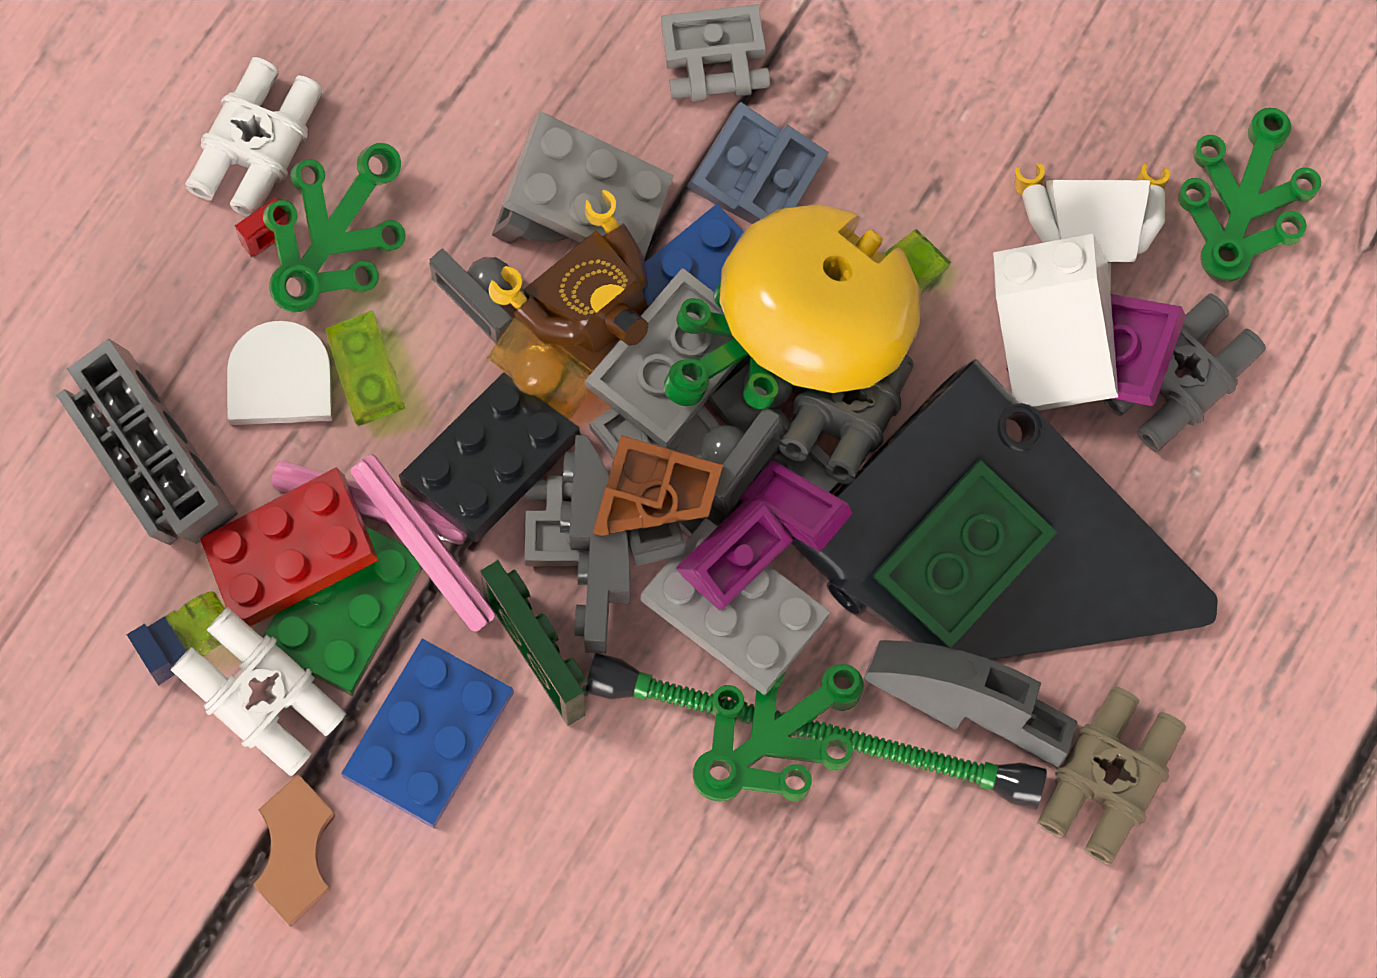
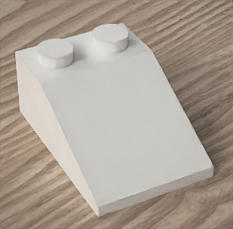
M1094 233L993 252L996 300L1013 397L1019 403L1031 405L1038 411L1119 397L1108 262Z

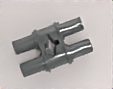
M1212 293L1206 295L1186 314L1159 391L1166 399V403L1137 430V434L1142 442L1154 452H1159L1186 425L1193 426L1201 423L1204 420V414L1225 394H1231L1236 390L1237 377L1266 350V346L1260 337L1250 329H1244L1216 356L1211 355L1200 344L1229 315L1227 306ZM1185 366L1192 372L1191 375L1187 374L1182 378L1175 374L1176 369L1181 370ZM1113 398L1102 400L1118 416H1122L1135 404L1134 402Z
M905 355L896 371L869 388L837 393L805 388L803 393L799 394L793 401V413L795 416L780 441V451L792 460L804 461L821 431L840 440L827 464L826 472L835 481L842 484H850L857 475L868 453L877 450L882 445L883 433L889 421L900 411L901 397L899 394L914 367L913 360L908 355Z

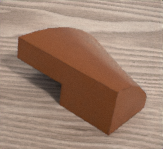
M621 435L592 534L605 536L621 531L708 517L723 464Z

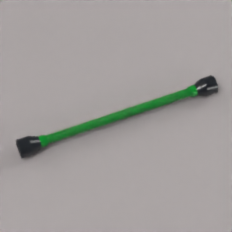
M595 653L587 680L588 684H586L588 694L607 699L634 697L647 700V698L651 699L654 697L656 701L660 698L661 702L667 700L668 704L673 702L676 706L680 704V707L686 705L687 709L693 707L695 711L699 708L700 712L705 710L707 714L712 712L711 705L714 693L709 695L705 691L702 694L701 690L696 692L694 688L689 690L687 686L682 689V685L676 687L675 683L670 685L669 682L663 683L662 680L656 682V678H652L653 675L638 671L621 658L601 653ZM724 697L718 701L719 705L727 710L734 709L737 706L733 698L728 700V697ZM744 702L743 711L737 718L739 722L742 723L745 720L746 724L753 723L754 704L748 705L747 702ZM776 710L774 721L786 712L780 714L781 712ZM818 720L810 722L792 735L798 734L799 738L804 736V739H809L810 737L811 740L824 741L829 735L841 734L851 741L853 752L857 749V753L863 751L864 755L870 753L872 757L874 755L877 758L883 756L884 760L889 758L891 762L896 760V763L903 761V765L909 763L910 767L916 765L918 769L922 767L923 770H927L929 768L930 772L935 770L937 774L942 772V775L949 773V777L955 775L956 779L962 777L964 781L968 779L969 782H973L975 780L979 787L992 790L1010 804L1033 810L1038 809L1047 774V769L1022 762L1000 765L986 761L984 764L980 763L979 765L976 761L971 763V760H966L965 762L964 758L958 760V757L954 756L951 758L949 754L945 757L944 753L938 755L937 751L931 753L929 749L927 751L924 748L918 750L917 746L912 748L910 744L905 746V743H900L899 745L898 741L892 743L891 739L885 741L883 737L879 740L878 736L872 738L871 734L866 736L864 732L859 734V731H855L853 733L852 729L846 731L845 727H842L840 730L837 725L833 728L832 724L826 726L825 722L820 724Z

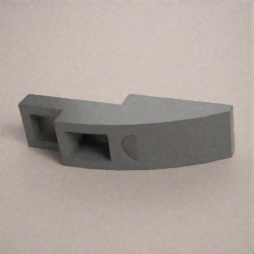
M576 435L575 452L565 451L563 482L573 484L571 502L561 503L560 533H569L571 550L589 551V554H579L578 585H587L586 605L576 604L574 635L584 637L585 653L606 654L609 603L630 604V560L626 531H621L605 536L592 534L609 474L587 436Z
M880 640L876 645L863 679L879 687L882 691L892 694L923 711L929 717L937 719L955 730L962 720L967 717L980 724L986 730L1002 736L1022 747L1030 754L1040 757L1056 767H1059L1068 755L1077 721L1037 699L1041 682L988 658L958 649L927 643Z

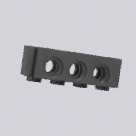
M107 339L67 368L81 391L73 394L63 389L56 396L150 537L171 545L177 540L172 531L173 529L178 536L197 544L201 541L200 538L217 530L238 514L127 349L111 339ZM95 403L111 425L108 428H105L98 419L102 415L95 406ZM121 444L125 446L137 464L138 468L135 470L125 460L129 455ZM149 485L152 487V489L154 490V492L166 508L164 511L161 512V510L152 501L157 497L155 496Z

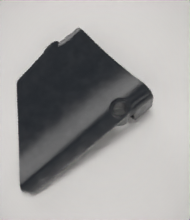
M977 359L964 365L947 378L860 467L854 480L850 484H844L834 494L837 498L848 503L853 514L820 552L795 537L792 538L793 541L791 542L829 580L827 583L829 592L847 611L856 616H861L864 612H867L883 620L912 642L946 647L871 575L978 460H981L1051 525L1057 533L953 645V649L994 660L1201 628L1213 624L1217 615L1218 599L1216 594L1041 416L1037 409L1031 405L1019 403ZM1007 419L1013 420L1021 428L1022 437L1020 442L1014 441L1007 434Z

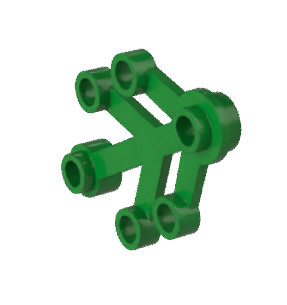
M1277 108L1261 109L1254 115L1249 125L1248 137L1254 146L1240 186H1238L1223 159L1226 153V146L1220 137L1205 135L1198 140L1193 151L1195 162L1206 170L1229 213L1225 230H1223L1207 203L1211 196V189L1206 181L1200 178H1190L1183 183L1179 191V204L1183 209L1190 212L1206 242L1200 254L1202 267L1211 278L1217 281L1232 282L1240 279L1249 269L1252 257L1282 244L1294 245L1301 240L1306 231L1307 224L1304 217L1298 212L1286 211L1278 217L1274 227L1244 238L1249 221L1295 201H1310L1316 196L1321 187L1320 175L1315 170L1304 167L1296 170L1289 182L1259 194L1273 151L1280 149L1285 144L1291 132L1289 117ZM1264 121H1273L1279 125L1280 129L1271 131L1265 127ZM1205 146L1213 147L1217 151L1218 156L1207 157L1202 153L1201 148ZM1298 179L1308 180L1312 184V190H1302L1298 187L1296 181ZM1195 189L1202 194L1203 199L1193 201L1188 198L1186 191ZM1290 222L1297 227L1298 233H1286L1282 228V223ZM1222 249L1231 251L1235 255V260L1230 262L1224 261L1219 256V251Z
M376 143L361 151L357 158L358 175L329 218L322 186L325 180L323 166L316 160L307 159L293 167L291 181L302 192L311 245L302 258H300L293 228L298 218L295 206L289 201L278 200L269 204L263 213L266 227L274 232L280 266L273 272L270 278L269 290L273 301L281 309L292 313L302 312L311 308L317 302L320 293L343 289L365 292L376 286L379 273L375 265L369 261L355 262L349 265L346 270L320 273L318 271L329 255L373 248L383 252H390L404 244L406 238L405 230L399 222L394 220L381 222L374 228L345 232L376 185L380 186L391 182L400 173L401 158L394 147L386 143ZM371 157L379 159L382 163L380 175L374 174L369 169ZM303 167H309L313 170L315 181L312 185L302 180L301 170ZM276 207L286 211L288 220L285 225H279L274 220L273 211ZM385 227L392 229L395 233V242L392 245L385 243L382 239V230ZM358 267L365 269L368 273L366 285H360L355 280L354 274ZM290 278L296 279L300 283L301 291L297 297L290 295L286 289L287 281Z
M720 280L714 292L713 298L717 306L722 309L719 302L721 285ZM690 298L682 303L676 317L678 326L690 334L706 332L733 339L699 360L687 358L677 361L671 366L664 380V391L671 401L681 406H693L699 403L709 386V379L749 355L732 336L725 315L711 312L707 303L697 298ZM687 313L696 314L700 317V320L691 318ZM750 356L749 381L744 388L743 396L745 401L753 408L765 409L774 401L779 387L776 380L771 376V372L758 365ZM685 376L692 378L694 381L687 379ZM754 387L764 389L768 395L759 394Z
M837 664L830 667L823 675L820 688L775 721L777 691L784 681L785 672L766 695H763L756 689L751 738L734 751L735 719L743 711L744 695L739 688L732 685L719 687L714 692L711 705L712 712L716 716L712 750L703 753L697 759L693 768V783L697 791L703 797L716 802L731 800L742 789L781 794L790 801L804 799L808 795L812 784L811 774L804 766L798 764L789 765L781 773L749 767L763 757L819 763L834 771L847 767L853 753L852 743L847 737L841 734H832L826 737L824 741L791 736L829 708L845 711L856 706L861 698L864 681L860 672L847 664ZM837 677H845L851 681L852 687L840 689L833 680ZM723 697H730L736 701L737 706L734 709L727 710L722 708L718 701ZM831 746L841 747L845 752V756L841 759H834L828 755L827 748ZM720 766L727 769L730 775L724 780H717L711 775L710 770ZM797 776L803 780L805 786L798 790L791 789L787 786L785 780L788 777Z

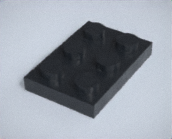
M503 372L399 474V479L405 489L477 543L565 454V451H568L575 444L576 435H581L580 428Z

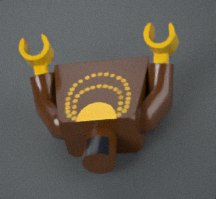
M602 190L601 193L604 202L610 209L607 213H595L588 200H586L585 204L587 220L595 226H602L606 234L602 236L597 231H594L524 288L525 296L520 291L522 286L521 275L512 267L505 266L501 271L503 279L510 283L513 288L512 290L501 289L493 280L489 284L490 298L501 305L511 303L516 308L513 314L545 344L568 347L579 345L594 353L600 352L617 337L626 345L633 346L638 344L647 334L648 322L641 317L648 308L643 294L648 286L644 256L624 223L619 225L614 217L616 200L609 191Z

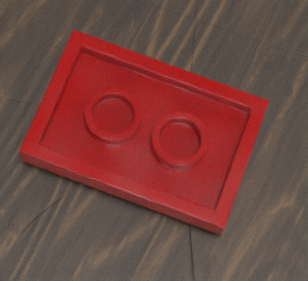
M337 467L200 538L226 608L231 609L250 627L379 560L345 475Z

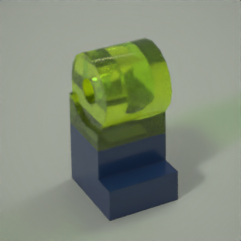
M206 592L191 599L178 611H172L148 627L144 623L126 635L159 686L175 675L171 668L191 647L204 656L221 645L207 631V628L226 608L216 592Z

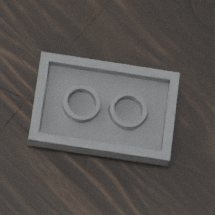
M539 112L533 118L501 206L581 243L594 231H597L602 236L606 234L602 226H595L587 220L585 204L586 200H588L595 213H607L610 209L604 202L601 193L602 190L609 191L616 200L614 216L619 225L623 223L626 225L645 258L673 175L548 114Z
M683 268L641 315L648 322V331L645 337L633 346L626 345L620 340L585 380V387L665 448L670 445L740 362L738 361L709 379V386L703 398L693 406L678 405L666 395L664 380L675 362L687 358L699 360L733 339L706 332L690 334L678 326L676 321L677 314L682 303L690 298L703 300L710 307L711 312L724 315L723 310L714 301V292ZM687 313L691 318L700 320V317L696 314ZM685 376L687 379L694 381L692 378Z
M706 518L685 542L687 554L672 557L641 593L640 601L763 695H766L825 624L831 612L769 565L723 610H718L686 581L676 569L677 565L717 528L715 524Z

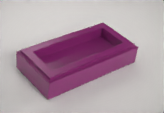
M773 460L739 497L742 503L747 500H764L788 534L819 552L853 514L848 503Z

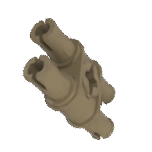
M1117 686L1112 687L1092 724H1085L1084 727L1078 730L1079 739L1063 767L1057 768L1055 781L1058 784L1037 821V824L1048 833L1064 838L1085 800H1094L1101 804L1105 811L1087 842L1084 851L1107 865H1111L1132 827L1140 826L1141 823L1145 822L1147 818L1145 812L1160 784L1167 782L1169 778V769L1166 765L1186 729V725L1181 720L1170 714L1160 712L1138 750H1131L1122 745L1119 739L1140 700L1134 694ZM1111 765L1117 766L1120 769L1119 779L1113 785L1103 780L1106 774L1105 771Z

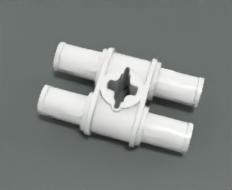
M253 57L235 92H230L223 96L221 100L222 108L210 131L201 137L203 152L185 183L186 189L201 199L211 201L230 164H239L248 168L230 201L231 208L245 217L261 208L274 184L281 183L282 180L287 178V168L300 143L306 142L308 138L306 123L323 94L321 85L308 77L298 75L279 111L272 112L262 108L261 106L279 72L270 62ZM259 133L263 134L262 138L258 137ZM247 137L251 139L250 142H246Z
M227 607L212 622L207 631L241 661L239 664L241 670L235 676L231 674L227 678L191 647L176 662L171 671L205 701L203 707L208 715L213 713L242 739L241 744L244 747L248 746L251 749L256 746L289 776H292L310 757L311 752L277 722L279 719L277 714L282 708L285 707L287 709L289 706H292L324 736H327L341 722L346 712L312 683L314 680V676L311 675L312 671L309 668L304 670L275 644L277 640L273 636L270 638L266 635L262 638ZM272 677L268 682L269 686L265 690L266 695L270 698L268 703L257 701L245 708L253 692L248 683L250 681L254 683L262 682L266 678Z

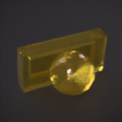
M517 317L513 319L487 357L512 377L513 382L520 391L539 397L568 419L574 415L590 392L585 387V380L593 371L561 346L541 342Z

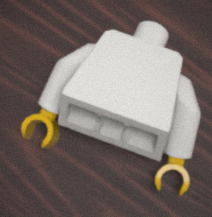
M1036 163V178L1034 179L1024 178L1020 173V167L1015 168L1014 187L1016 192L1022 196L1029 223L1042 243L1094 233L1108 262L1111 292V262H1135L1137 254L1147 251L1164 225V188L1171 173L1168 168L1163 167L1159 180H1154L1146 172L1147 164H1143L1136 180H1046L1045 188V168L1043 164Z

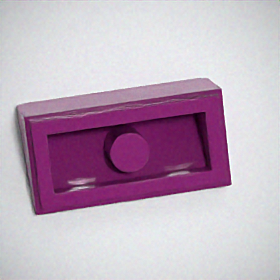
M747 500L681 561L676 569L686 581L718 610H723L793 539L764 500Z

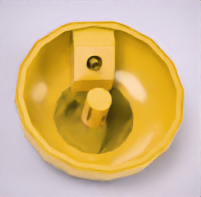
M821 204L778 209L752 224L741 235L721 270L719 302L732 336L758 365L796 386L830 393L869 388L898 369L918 333L921 290L905 253L898 247L884 257L877 251L882 244L883 237L873 229L867 230L861 238L854 232L860 217L852 211Z

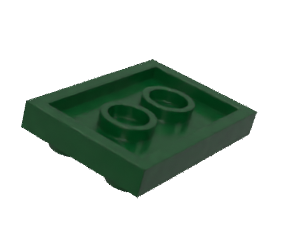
M978 460L871 576L946 647L952 648L1055 536L1057 531L983 461Z
M499 560L480 570L485 599L495 610L499 621L566 725L569 726L584 717V698L588 696L584 686L588 684L587 680L572 657L563 661L559 655L560 650L556 644L559 638L547 617L543 613L535 617L532 613V606L527 599L531 595L520 575L515 569L506 573Z

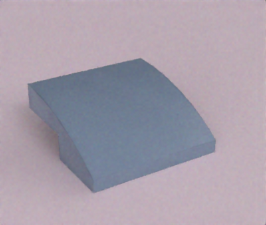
M740 102L732 111L687 187L710 202L718 204L722 209L754 224L778 209L796 207L827 156L828 151L788 124L783 129H780Z

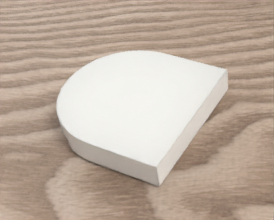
M272 321L252 328L237 341L231 351L227 367L229 424L248 425L332 421L331 364L326 348L312 331L297 323Z

